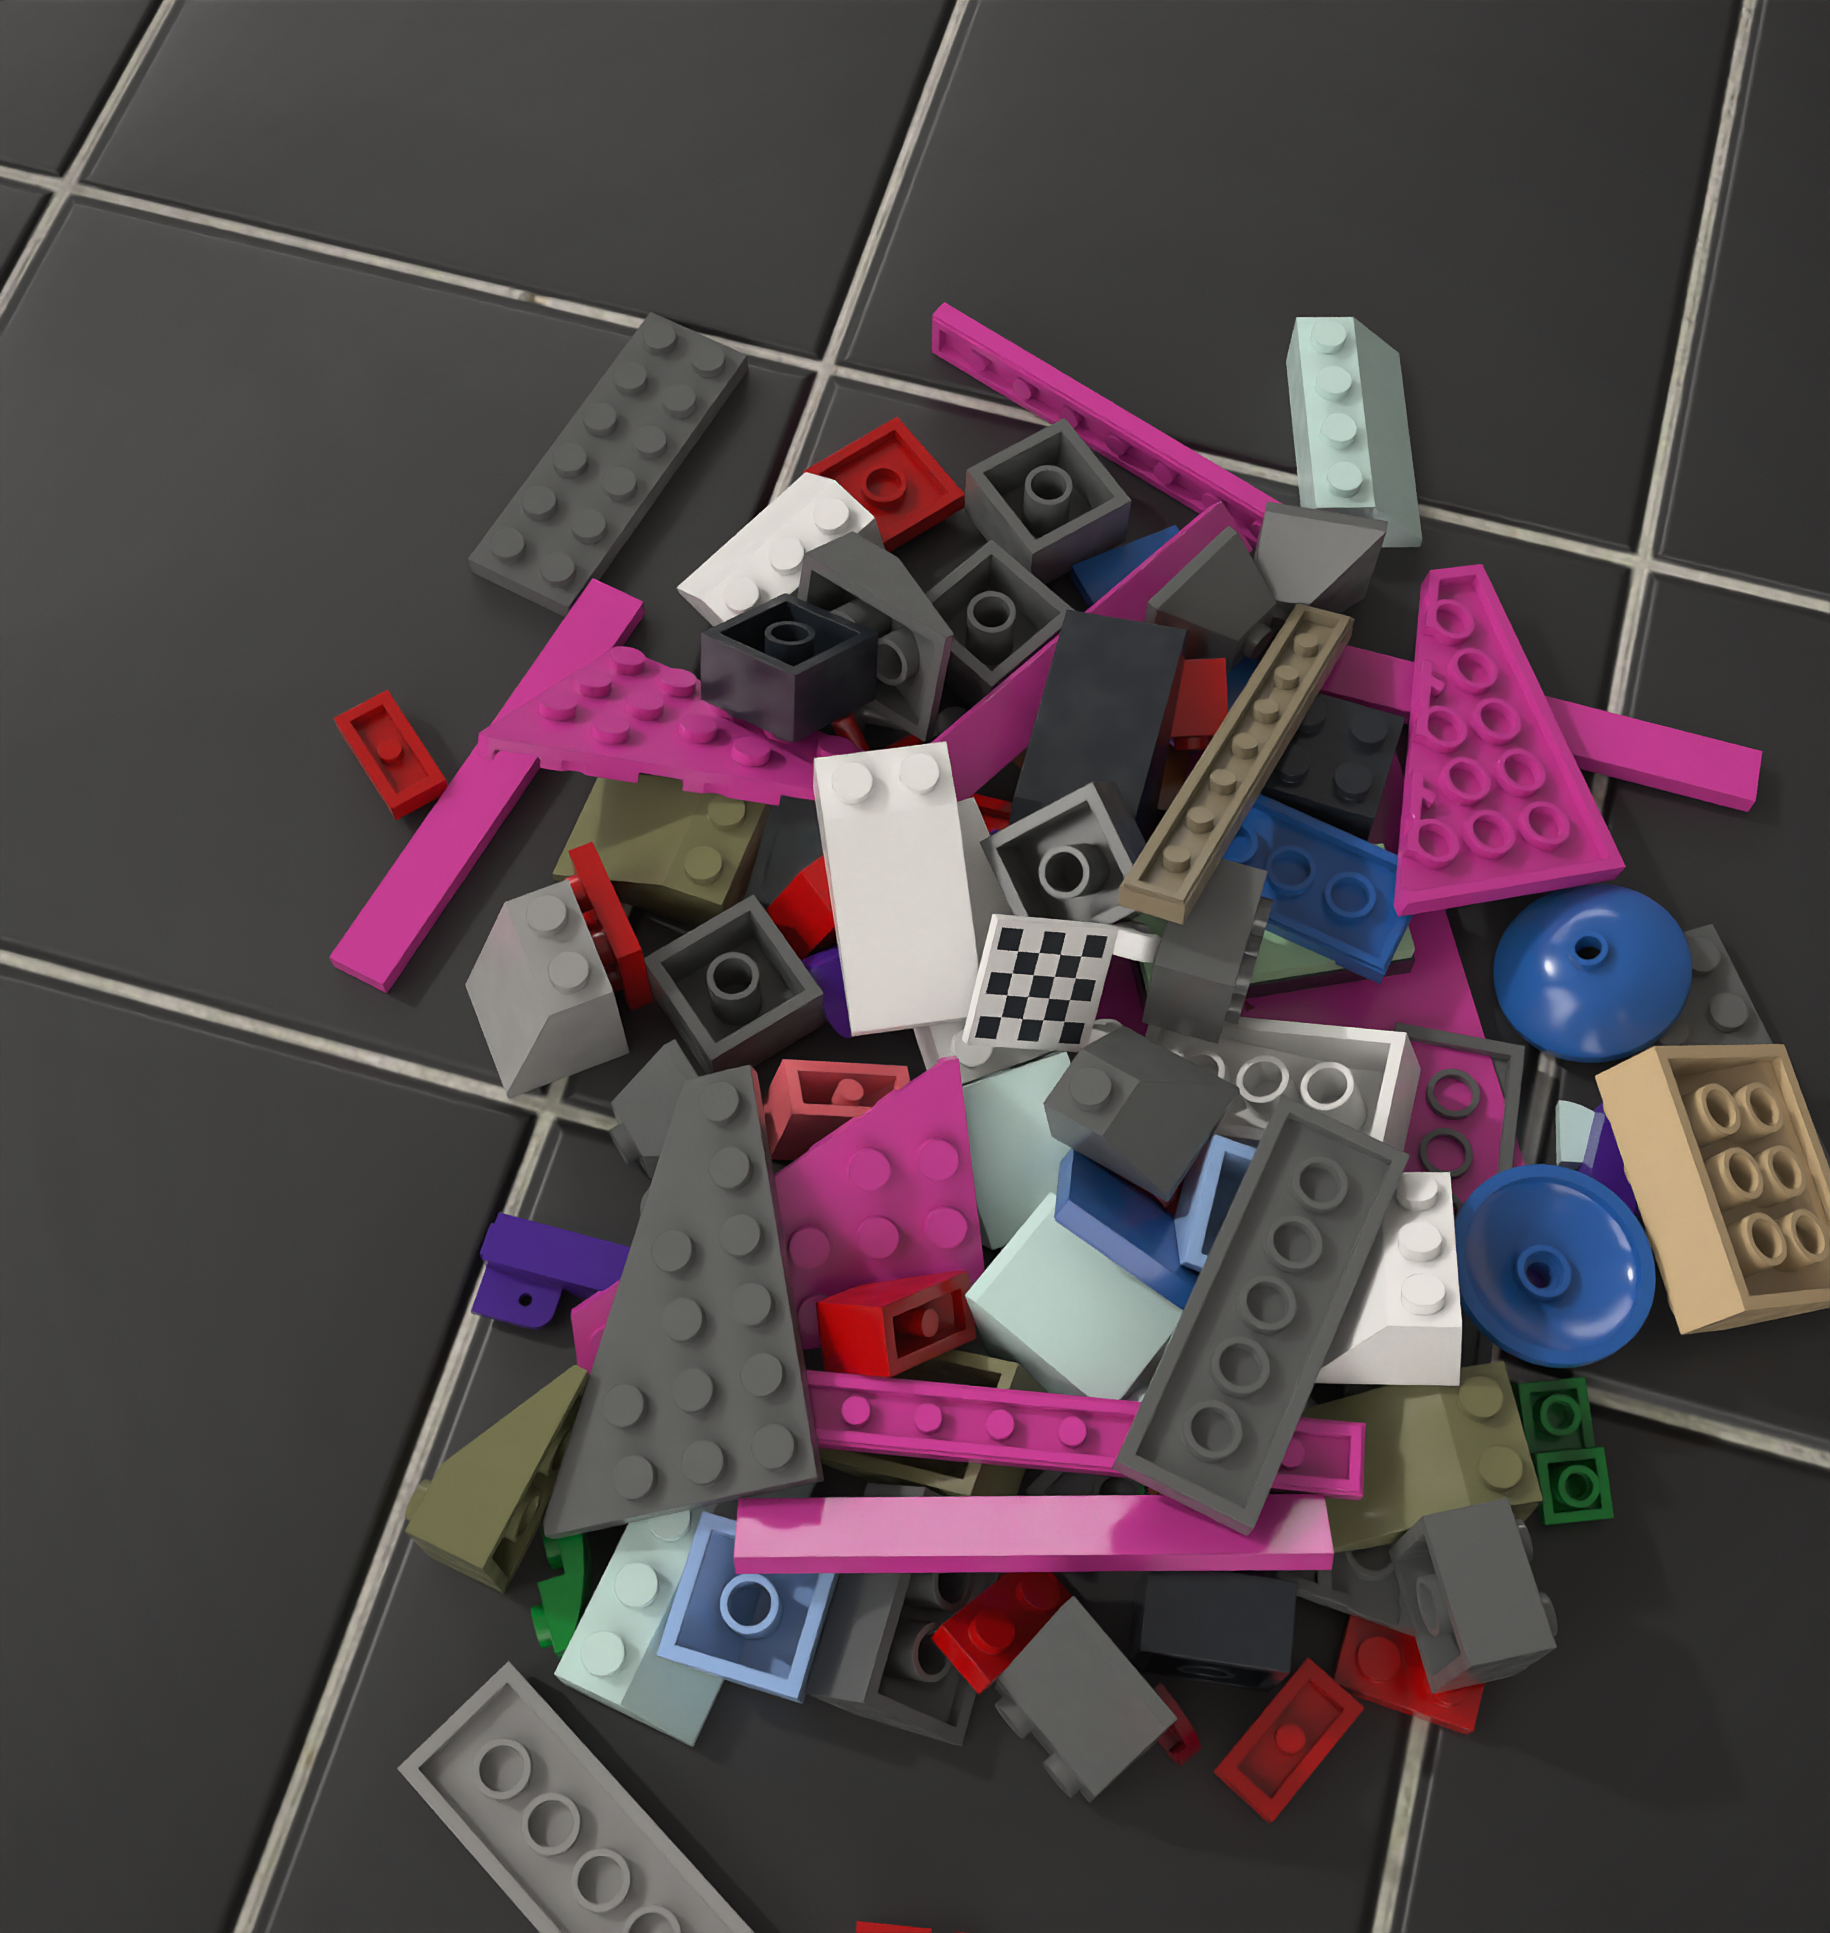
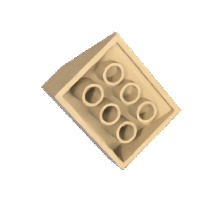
M1784 1044L1653 1046L1595 1076L1603 1100V1109L1607 1119L1610 1121L1624 1163V1172L1632 1186L1645 1225V1234L1650 1247L1653 1249L1667 1291L1668 1304L1675 1315L1681 1335L1726 1330L1830 1308V1168Z

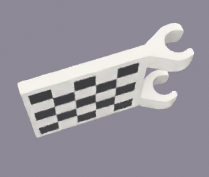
M992 914L962 1036L963 1042L966 1045L1079 1052L1081 1048L1123 1026L1120 1022L1113 1019L1095 1020L1112 954L1140 962L1154 963L1162 938L1157 934H1150L1148 926L1136 921H1125L1108 925L1103 923Z

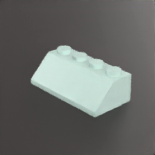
M1296 317L1286 366L1301 507L1388 521L1382 547H1420L1422 533L1399 353L1354 317Z
M816 1483L747 1498H810ZM738 1500L628 1524L554 1673L566 1687L694 1747L725 1679L657 1656V1651L702 1511L737 1521Z

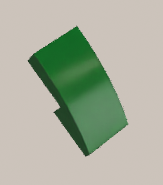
M1574 1377L1512 1383V1392L1543 1501L1537 1507L1541 1524L1550 1525L1614 1518L1604 1447L1595 1446L1586 1378Z
M543 1528L541 1529L542 1538L551 1569L554 1571L564 1567L565 1574L537 1582L542 1603L532 1606L531 1614L541 1649L553 1646L555 1654L561 1660L591 1600L592 1560L588 1532L552 1539L544 1535Z

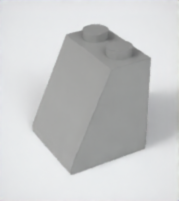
M567 879L506 901L465 985L509 1099L630 1052L613 989L569 880Z

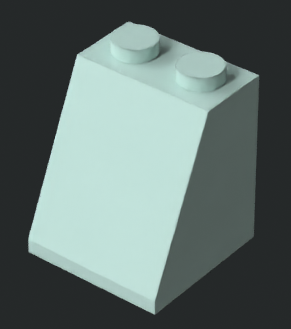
M1053 1051L962 1084L981 1243L991 1250L1000 1247L1002 1251L1050 1192L1055 1195L1057 1194L1060 1161L1069 1152L1071 1147L1051 1136L1043 1103L1071 1064L1066 1051Z
M1050 1192L965 1294L988 1357L1019 1363L1049 1393L1142 1402L1183 1310L1057 1223L1054 1218L1056 1195Z

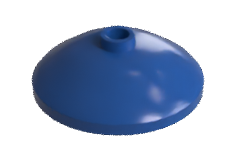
M1593 883L1558 889L1538 898L1514 918L1505 930L1495 954L1493 968L1494 987L1498 1003L1509 1024L1525 1041L1535 1048L1568 1061L1582 1063L1608 1062L1628 1057L1646 1049L1665 1035L1682 1014L1691 990V953L1685 935L1676 920L1667 910L1648 896L1613 884ZM1586 947H1594L1601 951L1596 958L1590 960L1582 959L1577 955L1580 950Z
M1547 1164L1517 1166L1504 1170L1483 1182L1467 1198L1454 1219L1460 1305L1477 1329L1505 1352L1521 1360L1545 1367H1580L1598 1362L1612 1355L1626 1345L1642 1327L1649 1314L1655 1293L1656 1276L1652 1250L1636 1216L1605 1185L1581 1172L1561 1166ZM1528 1269L1536 1270L1543 1276L1545 1281L1544 1288H1538L1530 1283L1527 1278Z

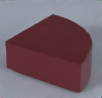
M1160 1682L1153 1690L1178 1719L1157 1742L1176 1765L1179 1763L1182 1766L1201 1750V1745L1189 1720L1162 1682Z

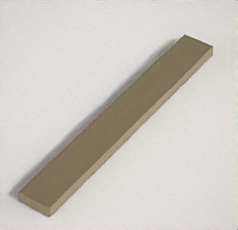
M1302 604L1295 605L1120 885L1119 906L1178 924H1184L1310 709L1315 697L1318 695L1352 637L1354 618Z

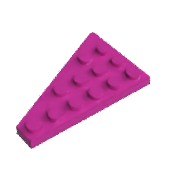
M1483 564L1430 570L1421 584L1394 897V907L1398 917L1615 880L1626 868L1625 863Z
M618 645L479 732L477 755L487 760H494L495 754L500 751L538 756L540 768L556 771L571 770L588 776L638 783L639 773L680 779L683 783L682 791L701 794L717 793L727 798L779 806L781 795L815 801L813 790L814 758L867 752L856 747L847 738L830 736L818 730L795 743L780 740L773 736L772 733L743 719L733 718L726 711L701 700V681L691 672L670 668L646 658L641 651L635 648Z
M956 1056L940 1058L937 1060L938 1063L899 1090L895 1089L878 1100L874 1107L834 1130L812 1145L808 1152L774 1174L803 1350L821 1348L816 1302L860 1284L956 1270L968 1271L971 1288L985 1271L959 1058ZM620 1280L604 1291H598L571 1310L577 1364L579 1367L586 1369L589 1375Z

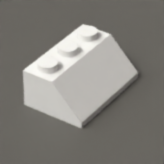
M805 472L677 587V590L714 627L784 593L797 598L804 553L852 531L884 550L885 547L876 519L835 480Z
M1450 1172L1402 1173L1315 1383L1459 1386L1462 1317Z

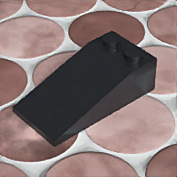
M1066 610L1015 790L1009 826L1091 782L1116 781L1147 844L1154 830L1190 630Z

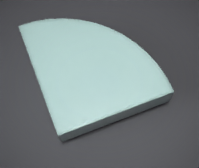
M1559 1100L1555 1106L1557 1166L1578 1169L1584 1160L1595 1112L1582 1105Z

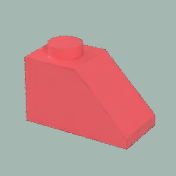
M783 1059L762 1101L771 1159L796 1160L808 1152L812 1145L834 1130L874 1107L878 1100L893 1090H899L908 1084L910 1077L907 1066Z

